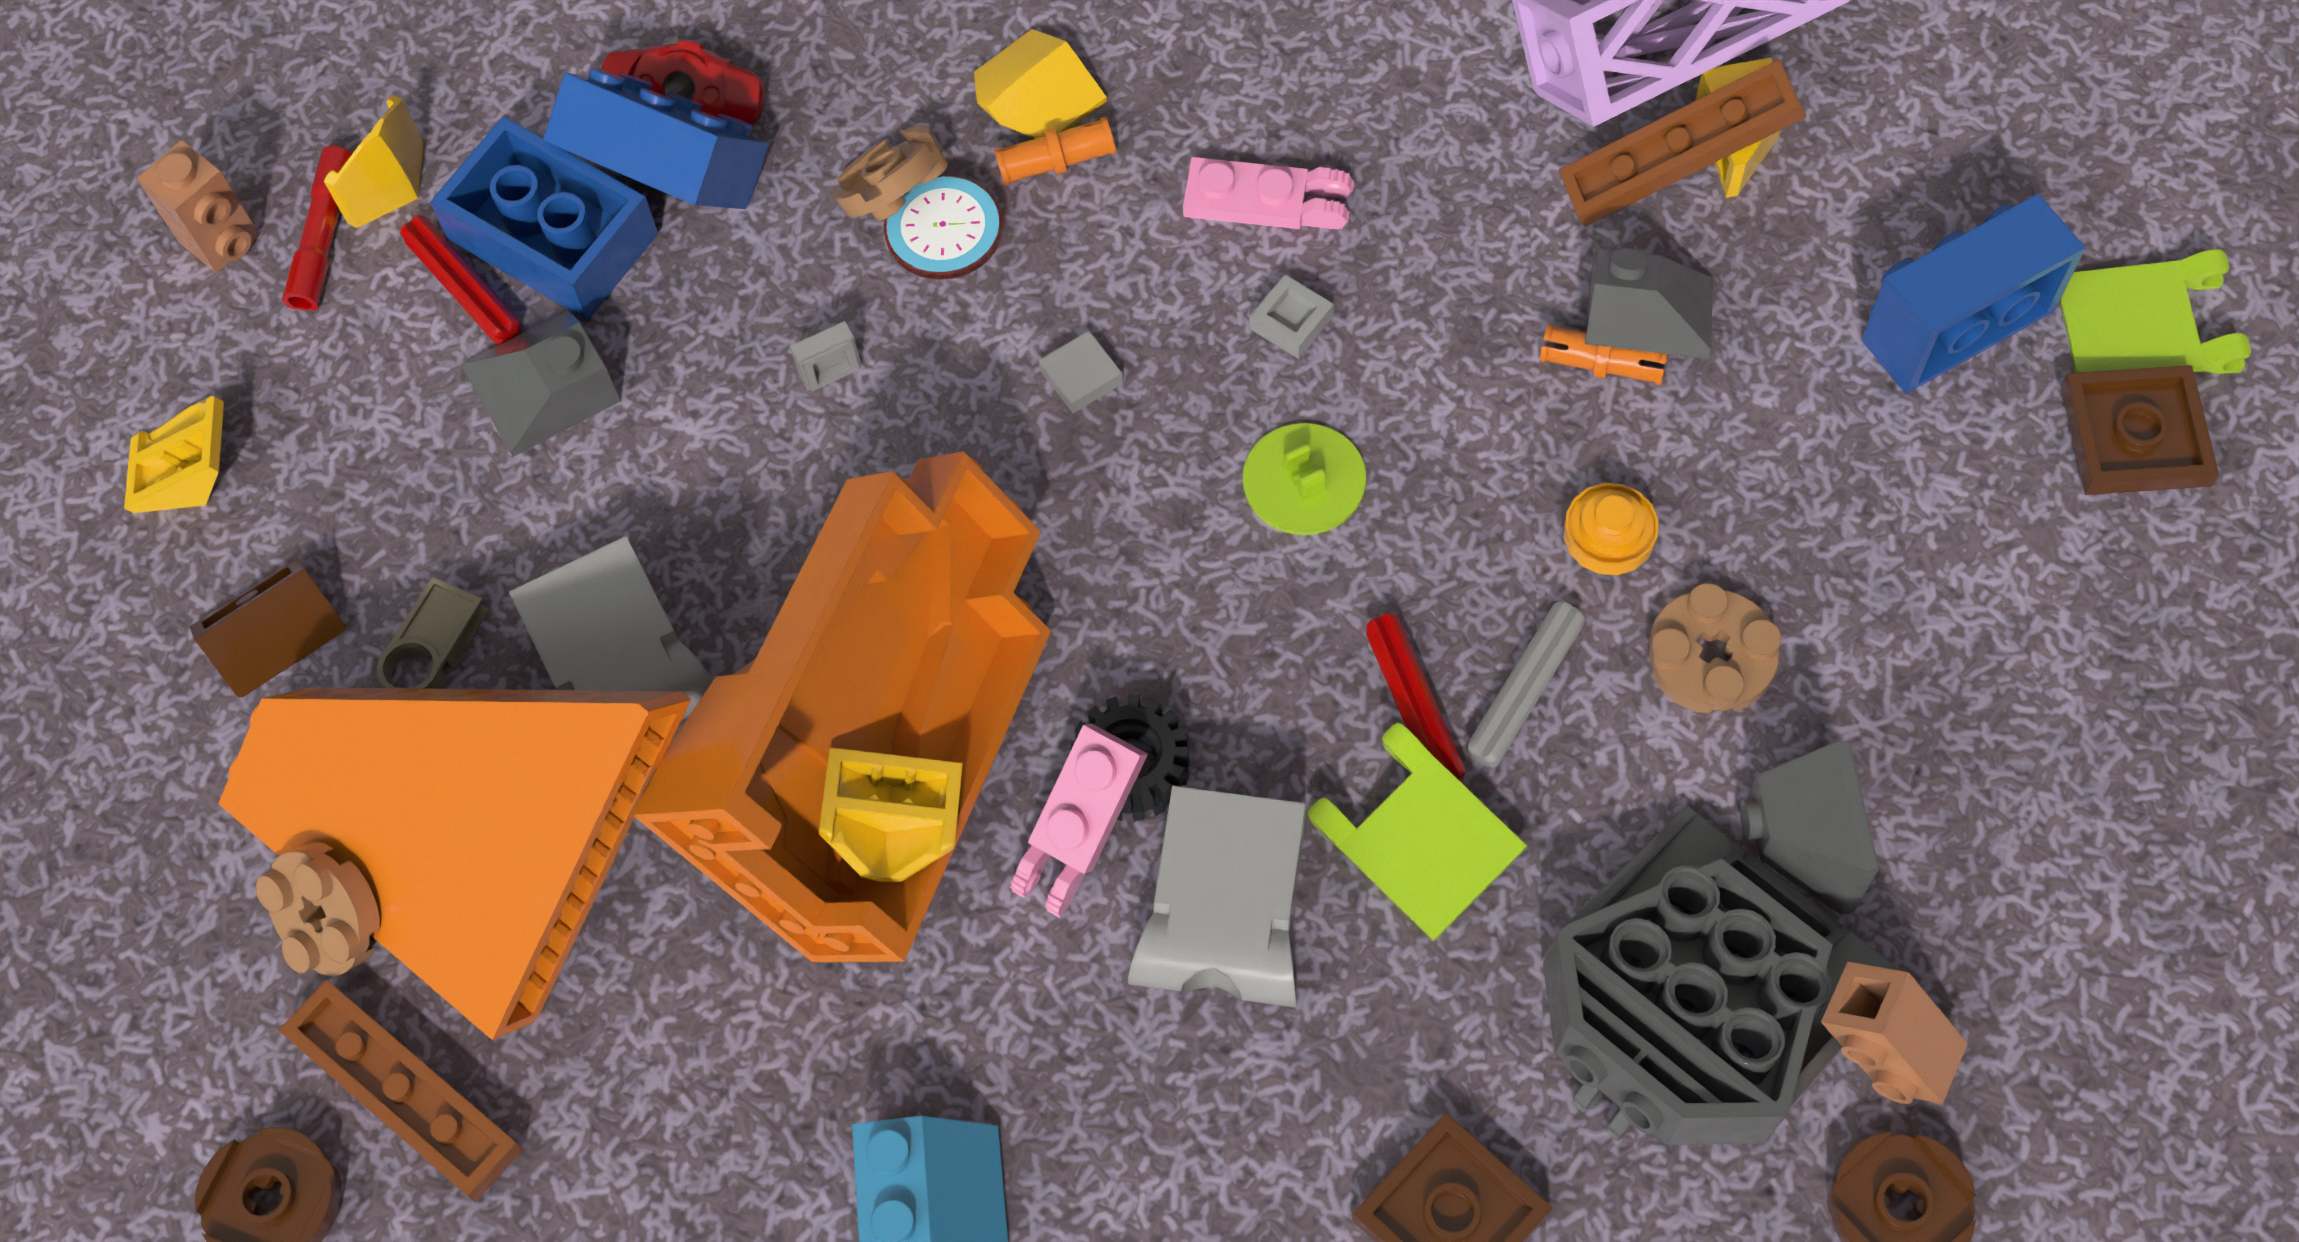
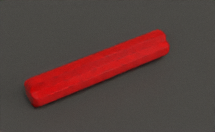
M416 215L410 222L402 225L400 235L404 238L405 244L496 345H500L522 333L523 329L517 316L426 216Z
M1387 613L1371 619L1366 626V636L1406 728L1460 782L1464 781L1466 769L1399 617L1394 613Z

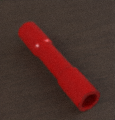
M326 146L321 150L310 191L311 203L299 248L293 255L282 295V302L291 309H318L329 267L328 255L340 212L324 180L331 170L339 173L353 154L342 147Z

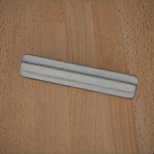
M1565 601L1554 603L1470 738L1467 755L1472 760L1488 768L1498 766L1581 631L1585 615L1579 608L1572 607Z

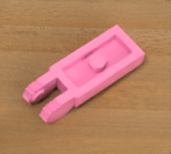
M1191 157L1183 203V215L1190 218L1300 229L1301 226L1343 229L1345 224L1348 223L1350 212L1345 207V204L1339 203L1340 201H1327L1321 198H1313L1304 202L1305 195L1347 198L1350 192H1353L1354 180L1350 177V173H1345L1344 170H1331V168L1318 167L1308 172V169Z
M1092 723L1082 726L1030 836L1028 843L1031 844V847L1022 857L1010 886L1012 892L1025 898L1038 884L1049 857L1052 856L1067 865L1057 877L1054 886L1050 890L1045 906L1048 912L1060 918L1073 900L1085 874L1093 871L1148 753Z

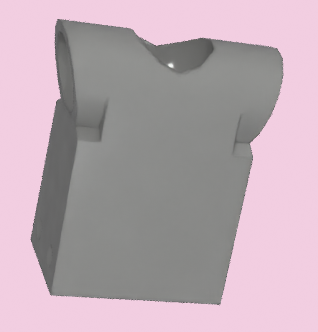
M627 536L509 591L556 690L682 691L691 698L682 718L684 720L689 717L714 680L694 654L678 640Z
M1172 786L1154 898V910L1136 948L1128 975L1129 985L1177 992H1188L1216 986L1242 1001L1296 1008L1290 936L1305 838L1306 803Z

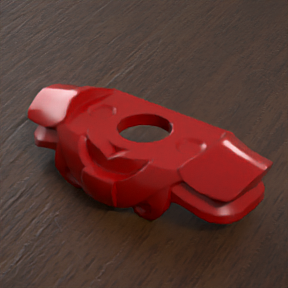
M678 40L677 44L661 46L650 45L644 50L631 49L623 52H611L606 56L600 69L617 76L621 72L646 80L653 84L651 91L665 96L667 79L676 72H684L694 82L695 93L692 100L703 105L702 112L716 117L719 114L728 115L751 125L757 122L762 115L765 89L761 79L750 70L731 65L732 59L722 58L707 50L702 43L693 40Z

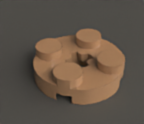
M918 125L902 130L901 133L907 141L893 148L890 147L886 140L881 141L863 153L843 171L837 181L844 190L832 189V196L848 217H860L872 213L877 221L887 219L904 206L906 199L903 195L918 183L925 184L932 181L946 170L948 162L942 154V146L928 126Z
M1705 583L1698 585L1691 593L1681 595L1668 603L1657 616L1648 644L1649 660L1653 667L1652 673L1660 689L1674 702L1689 710L1712 713L1713 710L1726 711L1734 708L1733 711L1747 708L1761 698L1774 678L1779 664L1781 634L1778 627L1770 621L1765 612L1749 599L1737 593L1724 591L1715 584ZM1703 639L1710 642L1718 639L1726 644L1724 651L1731 658L1728 661H1724L1716 657L1710 663L1703 661L1700 658L1703 647L1698 642Z
M320 842L305 843L277 857L273 861L270 871L257 879L256 894L263 907L269 911L273 925L283 941L282 954L286 963L298 973H305L313 969L322 975L337 976L355 968L372 957L376 947L368 949L369 935L379 931L380 917L374 895L360 870L350 860L339 865L333 858L324 854L334 848Z

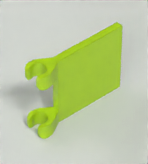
M2212 249L2177 261L2074 272L2059 303L2075 373L2192 365L2194 372L2204 371L2213 374L2243 371L2245 368L2244 359L2250 357L2251 347L2247 336L2242 333L2228 334L2201 344L2187 289L2203 290L2222 287L2224 281L2223 274L2227 273L2230 267L2225 252L2221 249Z
M1396 723L1384 733L1382 737L1385 750L1412 774L1358 828L1331 801L1324 797L1319 799L1308 810L1307 814L1311 823L1434 942L1527 849V845L1446 769L1403 724Z

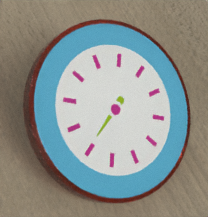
M939 175L928 183H918L903 195L906 199L904 206L894 215L884 219L886 244L895 261L901 267L917 276L935 280L958 278L980 268L997 250L1003 232L1002 215L994 196L978 182L958 175Z

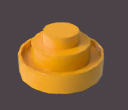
M1602 483L1588 487L1573 499L1566 512L1563 538L1569 554L1582 567L1598 574L1620 575L1636 570L1649 559L1658 538L1659 519L1652 503L1641 492L1624 484Z

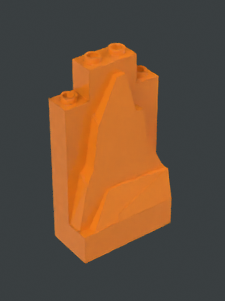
M964 451L918 459L908 481L896 475L893 471L847 479L757 657L732 675L715 677L670 743L633 816L811 962H904L954 850L902 882H878L861 877L819 835L829 747L963 763L955 849L1051 633V630L1032 612L1029 603L1014 594V590L1041 531L1022 512L1019 504L1008 497L984 473L982 466Z

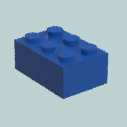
M592 67L588 76L564 73L543 141L693 205L735 209L747 208L770 144L750 135L753 127L751 124L724 114H719L716 117L702 112V104L677 94L669 93L668 96L651 91L652 83L626 73L619 72L617 76Z
M502 116L430 201L449 241L587 321L658 235L644 195L563 149L543 141V138L504 116Z
M2039 193L2016 206L2012 202L2006 203L1994 210L1985 219L1983 224L1966 233L1963 230L1954 231L1944 237L1930 253L1915 261L1910 257L1902 259L1889 268L1881 279L1882 286L1875 304L1869 311L1870 318L1863 334L1862 342L1902 391L1907 394L2055 312L2086 247Z

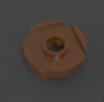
M283 1127L259 1129L256 1131L260 1134L249 1136L241 1142H237L234 1139L220 1148L210 1159L200 1176L195 1193L196 1213L201 1215V1227L205 1232L203 1236L206 1242H322L328 1234L339 1209L340 1188L342 1184L341 1175L332 1164L327 1153L304 1134ZM275 1181L281 1182L280 1194L283 1196L280 1205L276 1209H271L266 1215L258 1216L261 1206L253 1200L256 1191L259 1188L270 1190Z
M1893 1132L1877 1133L1854 1146L1837 1167L1833 1176L1831 1190L1828 1194L1827 1206L1832 1216L1834 1229L1841 1242H1970L1976 1224L1973 1198L1976 1194L1973 1180L1960 1159L1950 1149L1935 1139L1916 1134L1915 1137H1910L1903 1134L1891 1135ZM1891 1187L1898 1194H1903L1908 1189L1914 1192L1919 1200L1915 1203L1913 1210L1919 1219L1910 1222L1904 1216L1898 1219L1893 1217L1887 1210L1890 1201L1885 1195V1191Z

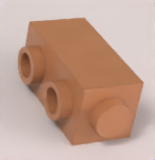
M180 140L136 178L177 241L215 273H218L229 262L242 258L249 250L251 243L260 236L221 171L183 140Z
M1847 962L1821 1020V1023L1841 1044L1842 1054L1858 1064L1872 1079L1873 1089L1880 1095L1903 1104L1912 1103L1914 1098L1943 1104L1968 1045L1909 972Z

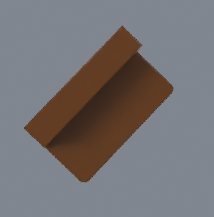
M296 557L198 620L189 628L196 643L237 697H244L341 634L345 630V624L298 557Z

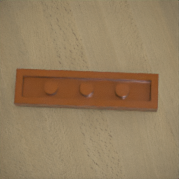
M1780 59L1559 169L1577 217L1585 227L1807 116Z
M327 979L278 1030L475 1203L523 1151V1148Z

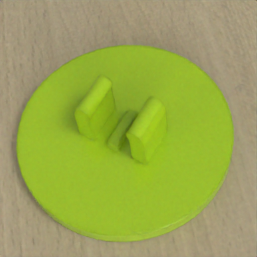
M1291 424L1268 433L1252 448L1243 468L1245 497L1255 514L1271 527L1297 535L1323 533L1344 523L1359 507L1366 488V469L1357 448L1341 433L1318 424Z

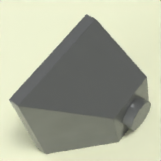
M1598 248L1591 269L1585 344L1709 359L1712 338L1713 278L1660 255L1644 254L1630 248L1618 250Z
M569 310L461 364L512 457L621 402L606 366L582 325Z
M1850 741L1834 742L1756 776L1747 799L1741 800L1740 819L1745 838L1747 840L1756 839L1760 860L1837 913H1854L1877 874L1879 865Z

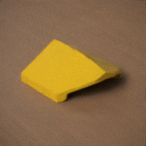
M1034 29L1028 31L974 71L977 104L1000 125L1035 139L1043 137V130L1055 127L1056 132L1072 128L1107 102V96L1067 41Z
M391 95L386 103L389 109L359 144L339 173L331 170L324 180L347 224L355 228L365 225L419 198L424 142L403 99L395 95Z
M211 395L197 404L182 410L152 432L140 431L131 438L124 509L132 513L204 506L207 504L219 473L223 400Z
M829 747L819 835L861 877L878 882H902L954 850L963 763Z

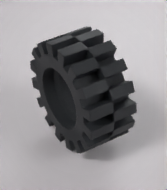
M1128 695V705L1119 706L1117 696L1106 699L1107 710L1102 713L1096 705L1087 712L1088 724L1092 723L1121 740H1142L1149 744L1156 754V761L1152 769L1146 775L1136 779L1117 820L1122 821L1123 813L1132 814L1133 821L1145 820L1144 812L1148 810H1153L1155 816L1165 812V802L1170 800L1172 786L1181 787L1182 784L1187 785L1190 758L1184 726L1179 728L1177 715L1171 709L1163 714L1161 702L1150 698L1147 707L1141 706L1140 695ZM1079 721L1075 729L1076 739L1082 726L1085 725L1082 721ZM1071 740V750H1072L1073 745H1074V743H1075V741H1072V740Z

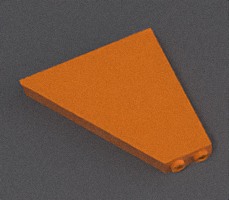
M304 688L261 698L259 705L254 709L250 717V727L239 754L229 768V778L218 804L278 856L305 843L320 842L334 848L324 854L333 858L339 865L350 860L366 879L378 907L380 917L379 931L371 934V936L485 1035L494 1040L532 1024L539 1017L635 818L633 813L659 763L663 760L691 698L682 691Z

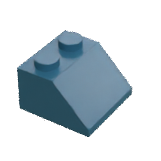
M928 1116L852 1124L859 1242H1009L998 1125Z

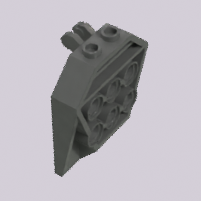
M1688 805L1556 934L1543 963L1555 1054L1564 1060L1572 1076L1583 1084L1571 1103L1585 1113L1588 1109H1593L1605 1094L1620 1107L1608 1122L1609 1125L1606 1132L1615 1140L1620 1141L1631 1127L1634 1126L1643 1133L1655 1135L1665 1145L1764 1144L1841 1052V1044L1826 1029L1821 1020L1847 962L1901 970ZM1671 903L1683 905L1692 915L1676 910ZM1725 945L1736 947L1747 958H1741L1732 954ZM1621 955H1628L1638 959L1645 968L1631 966ZM1781 989L1794 992L1803 1003L1789 999ZM1676 999L1688 1000L1699 1009L1700 1013L1689 1012L1682 1008ZM1733 1043L1748 1047L1755 1054L1756 1059L1741 1055L1734 1048Z

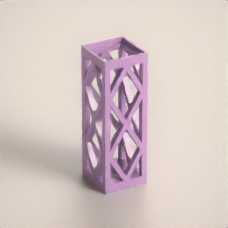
M1512 0L1533 90L1541 98L1594 127L1851 0H1697L1647 25L1646 23L1664 0ZM1627 7L1607 35L1595 33L1594 22ZM1743 8L1761 10L1757 12L1738 15ZM1732 36V37H1730V38H1728V39H1726V40H1724V41H1722V42H1720V43H1718V44H1716V45L1710 47V45H1711L1716 39H1720V38H1725V37ZM1680 47L1668 63L1630 58ZM1614 72L1627 74L1610 78Z

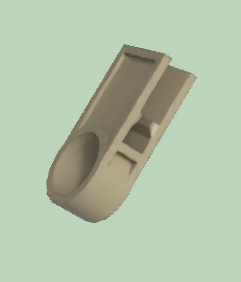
M431 577L388 647L380 655L377 663V677L384 688H397L392 685L391 675L396 665L410 655L422 654L433 659V667L430 675L424 682L413 687V689H443L446 679L489 612L488 608L481 606L484 602L483 598Z

